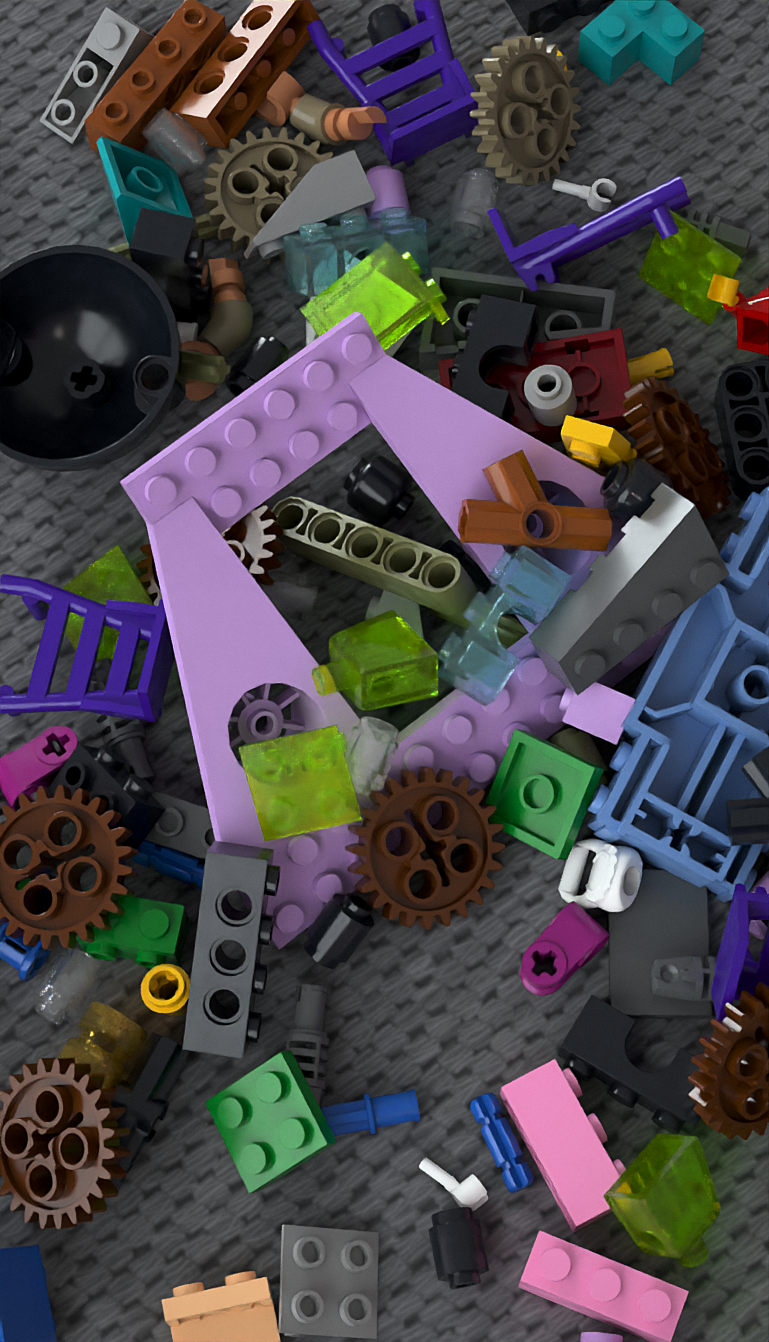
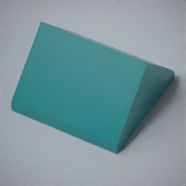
M100 136L96 142L128 245H130L141 207L193 218L174 165Z

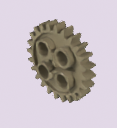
M518 36L515 39H504L503 46H493L491 48L493 58H483L482 63L486 74L475 75V79L481 86L480 92L471 93V97L478 102V109L472 110L470 116L478 119L479 123L473 129L472 135L482 137V142L479 144L477 152L489 153L485 166L496 167V178H506L507 184L537 185L538 182H548L550 174H559V162L569 161L565 148L576 146V142L570 134L571 130L580 129V125L573 120V114L581 110V106L573 104V97L578 94L579 88L570 87L569 82L572 80L575 72L574 70L564 71L567 56H557L558 46L556 44L547 45L546 38H534V36Z
M264 127L261 139H256L252 132L246 131L244 145L232 138L230 139L229 152L219 149L217 151V163L209 164V178L204 181V193L207 194L204 196V209L210 211L209 225H220L218 239L223 240L232 236L231 250L233 252L239 250L242 246L248 247L264 227V222L273 216L313 165L333 158L334 154L332 152L323 155L318 154L320 141L316 140L309 146L303 144V132H300L294 140L288 139V132L284 127L281 129L278 137H272L268 127ZM279 165H280V166L285 167L287 170H285V171L274 170V169L272 168V166H279ZM245 188L253 193L241 194L236 190ZM341 223L326 228L328 233L313 242L303 244L302 240L298 239L286 244L287 249L279 254L284 265H288L290 253L294 252L302 261H306L308 247L320 254L323 249V239L329 242L334 241L336 228H342ZM273 257L265 259V264L269 265Z

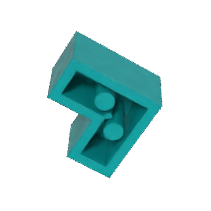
M615 0L580 31L577 60L608 86L637 60H640L665 82L672 85L700 59L705 30L668 0Z

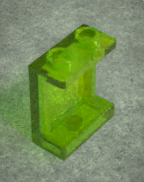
M388 241L299 309L318 337L353 312L362 313L383 350L391 346L430 314H433L442 325L450 319L441 305L447 298L431 277L424 282L419 277L423 272L414 258L407 251L399 255Z

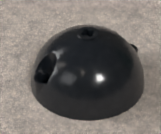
M65 245L30 253L13 261L0 271V452L19 463L55 472L82 471L106 465L126 456L140 446L156 430L166 417L168 411L176 408L183 401L186 394V386L180 376L182 344L177 321L165 293L154 278L138 264L121 254L100 247ZM168 379L166 385L163 388L159 389L161 385Z

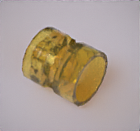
M93 1000L77 1024L81 1034L79 1037H70L57 1058L72 1057L75 1058V1063H90V1073L105 1074L101 1089L115 1088L125 1074L122 1062L124 1059H134L148 1033L122 1013ZM97 1035L115 1045L111 1054L92 1043Z

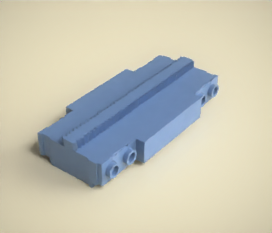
M769 486L760 494L751 493L739 514V517L745 520L739 534L736 535L732 532L719 552L730 575L670 622L632 695V698L636 700L621 725L624 728L621 736L629 740L630 743L628 744L623 741L617 748L609 764V767L616 771L607 787L603 784L598 786L587 809L593 813L587 827L595 831L594 835L610 844L616 842L621 846L635 849L640 854L642 862L657 870H666L699 888L707 887L709 891L717 894L716 899L723 903L732 900L735 885L738 883L745 885L747 892L750 890L758 873L752 867L760 851L766 853L769 850V843L731 846L726 820L727 800L762 798L742 772V767L769 746Z

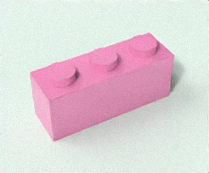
M556 1059L501 1087L500 1098L574 1233L628 1204L631 1198L628 1189L633 1187V1183L622 1162L619 1159L612 1162L602 1143L608 1141L596 1115L592 1113L586 1116L577 1098L583 1094L574 1074L569 1068L562 1071Z
M540 1230L518 1286L523 1290L649 1342H671L689 1292Z

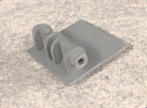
M282 1225L278 1333H284L285 1337L317 1335L377 1339L379 1232Z

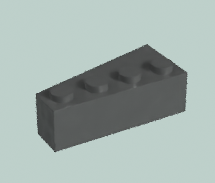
M661 483L651 495L655 501L640 518L634 515L621 529L625 536L608 556L605 557L603 554H600L588 567L591 571L588 579L578 590L570 589L528 637L546 669L577 696L730 575L695 504L664 483Z

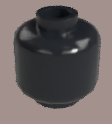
M376 455L370 460L364 457L361 458L343 486L348 491L346 500L349 506L378 525H384L393 516L398 520H402L416 498L409 493L413 484L411 475L381 455Z
M633 458L626 463L618 461L610 469L601 485L600 494L604 496L603 505L605 509H608L609 514L627 524L634 515L640 518L655 500L651 495L661 483L673 489V482L666 473L640 458Z

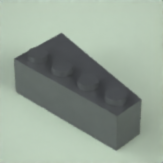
M433 267L426 305L428 309L425 312L419 349L420 371L438 370V361L455 358L459 351L464 352L468 340L465 333L467 318L472 309L477 310L482 294L536 305L542 323L536 343L610 330L616 290L562 283L549 284L546 281L536 280L539 289L537 292H532L521 278ZM567 350V355L574 354L573 352Z

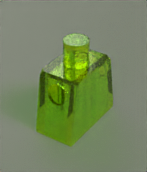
M394 610L384 612L333 634L329 639L330 663L312 669V679L320 696L343 691L359 709L366 711L438 696V653Z
M658 1133L603 1197L641 1251L647 1255L677 1258L683 1267H695L702 1264L709 1256V1250L702 1236L720 1215L721 1206L698 1137Z

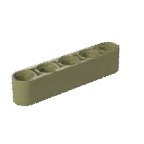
M291 496L284 498L272 508V512L278 518L276 522L283 530V534L279 538L292 553L299 557L447 615L454 616L464 613L470 609L476 600L477 588L458 559L451 554L300 497Z

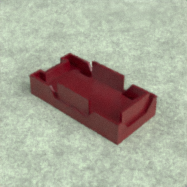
M622 328L536 343L529 367L511 363L503 364L495 368L489 374L486 384L493 388L510 392L515 406L511 425L544 444L563 441L561 437L563 424L560 426H546L539 423L531 413L524 392V384L528 375L534 369L543 365L559 366L569 374L577 398V408L572 417L580 418L599 414V416L582 418V420L611 427L616 431L628 430L632 427L623 417V414L628 412L622 404V401L627 399L624 393L632 386ZM567 350L573 352L574 354L567 355ZM455 358L438 361L441 385L450 391L455 381L452 378V367Z

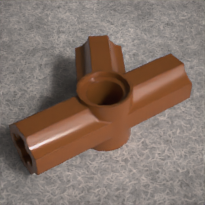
M519 450L482 469L497 501L462 500L458 516V532L460 534V542L518 546L526 550L552 548L605 552L612 535V520L608 509L560 506L549 503L523 450ZM530 513L536 514L543 523V532L540 538L532 536L527 530L526 521Z

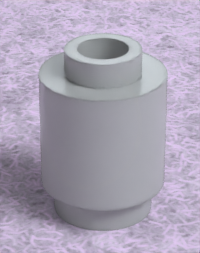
M543 365L534 369L528 375L524 384V392L531 413L539 423L546 426H560L564 424L566 415H574L577 408V398L571 378L563 368L556 365Z

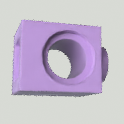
M594 682L578 696L567 687L559 709L566 712L562 722L613 744L620 745L623 738L621 735L624 730L621 725L636 699L598 682Z

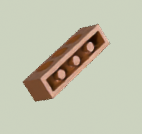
M185 0L84 120L90 148L99 153L96 142L100 136H103L141 152L171 115L169 110L227 36L225 17L197 0Z
M253 0L169 110L190 141L223 149L229 147L230 139H235L265 99L269 89L282 72L286 71L311 36L307 26L315 20H321L310 0Z

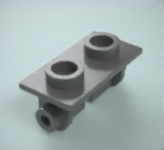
M154 791L153 797L166 810L145 840L206 859V851L215 841L209 809Z

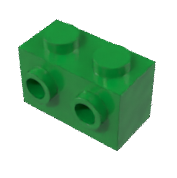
M120 895L117 902L123 907L125 914L120 915L109 912L106 915L112 927L110 931L93 926L95 941L92 943L83 941L76 934V939L82 950L86 951V955L95 959L115 961L116 956L134 959L137 965L149 969L161 964L180 966L189 917L184 905Z

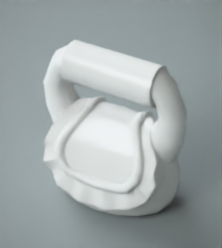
M596 838L576 842L566 860L558 888L562 899L567 903L575 901L582 909L599 907L609 912L624 911L631 906L640 887L643 867L640 854L631 847L614 846L605 840ZM591 850L596 853V856L592 860L594 864L588 884L585 885L587 890L583 895L577 896L588 854Z

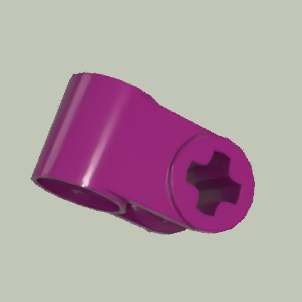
M65 726L51 727L19 749L0 758V791L10 807L16 810L21 809L19 794L24 793L36 802L38 787H49L79 744L74 731ZM55 740L61 749L56 751L52 742Z
M575 901L570 902L556 915L545 931L523 954L520 970L522 984L534 995L546 996L553 994L580 967L586 965L601 950L611 934ZM535 961L540 965H544L548 961L552 963V976L546 972L540 974L539 977L535 975Z

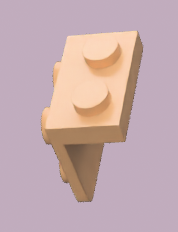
M255 1271L227 1276L224 1278L226 1286L205 1290L204 1283L202 1282L182 1285L172 1289L174 1297L162 1299L165 1321L171 1328L173 1342H281L270 1283L267 1277L257 1279Z

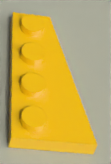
M566 415L561 430V437L568 457L606 477L610 469L618 461L626 463L633 458L642 459L643 455L631 448V443L614 428Z

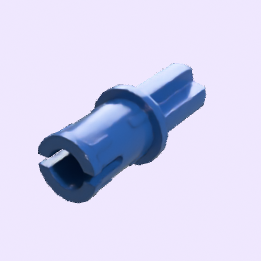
M415 1089L372 1098L369 1097V1093L363 1094L364 1099L320 1107L334 1136L370 1130V1134H376L375 1128L410 1121H420Z

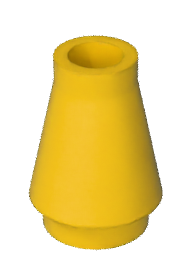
M161 964L152 968L145 975L141 983V996L146 1006L155 1012L172 1017L180 1016L187 1011L190 991V979L187 973L179 966L173 964ZM172 992H175V995L172 998L165 1000L167 995H169Z

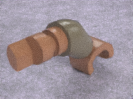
M285 71L282 72L269 89L267 96L254 112L256 116L274 126L284 125L290 117L291 125L303 132L314 142L318 140L320 144L327 146H340L348 140H364L370 135L373 123H387L386 116L379 107L346 108L342 104L330 103L311 94H305L303 87Z
M224 257L209 259L212 293L215 296L213 300L214 306L210 309V320L199 335L198 341H186L181 344L182 350L223 356L226 360L249 339L253 327V307L247 302L246 295L244 294V274L239 270L238 262ZM186 378V398L191 401L205 399L215 391L218 384Z

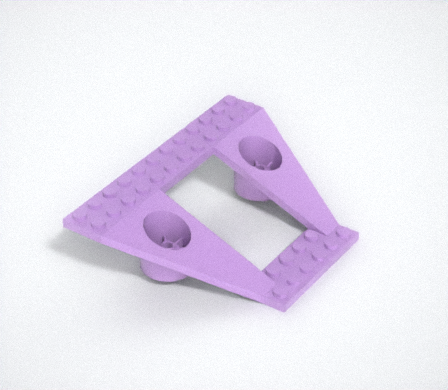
M359 312L350 314L120 481L122 487L146 522L215 841L274 849L272 865L281 867L277 895H268L266 914L274 915L271 942L279 950L314 923L334 894L346 896L347 893H352L356 890L354 886L364 877L363 874H354L347 869L349 865L359 860L357 854L345 850V846L357 843L359 840L358 835L348 830V825L363 824L364 818L357 813L355 808L361 806L370 809L373 806V802L367 793L370 789L382 794L386 793L383 778L390 777L401 784L400 776L402 769L412 770L418 779L420 767L426 766L433 768L435 776L440 768L452 771V781L457 776L469 778L468 790L474 787L484 789L495 780L515 729L526 730L546 740L567 724L562 722L566 712L559 709L567 686L546 669L528 637L570 589L578 590L588 579L591 571L588 567L600 554L607 557L625 536L621 529L626 524L610 515L612 535L605 552L535 548L529 549L530 553L518 559L520 551L518 546L506 545L504 550L502 545L461 542L463 550L479 565L529 633L380 747L222 537L221 533L371 422L459 540L458 516L462 500L497 501L482 469L519 450H523L548 502L552 505L605 509L603 505L604 496L600 494V488L605 477L388 356L364 315ZM530 513L526 521L527 530L532 536L539 538L543 532V523L536 514ZM670 622L596 682L612 688L652 657ZM271 683H283L286 690L273 700H268ZM256 687L255 696L247 692ZM291 703V720H284L281 710ZM228 725L233 728L231 732L228 731ZM282 728L287 729L283 739L277 744L275 739L280 735ZM243 740L245 745L242 759L237 761L231 748ZM268 745L271 751L255 759L257 748ZM438 801L434 802L427 812V819L431 826L436 824L442 815L441 804ZM407 809L404 812V817L408 824L414 828L410 817V810ZM398 827L393 828L386 837V847L389 852L395 850L401 842V832ZM236 890L247 908L251 909L252 902L249 896L242 891Z

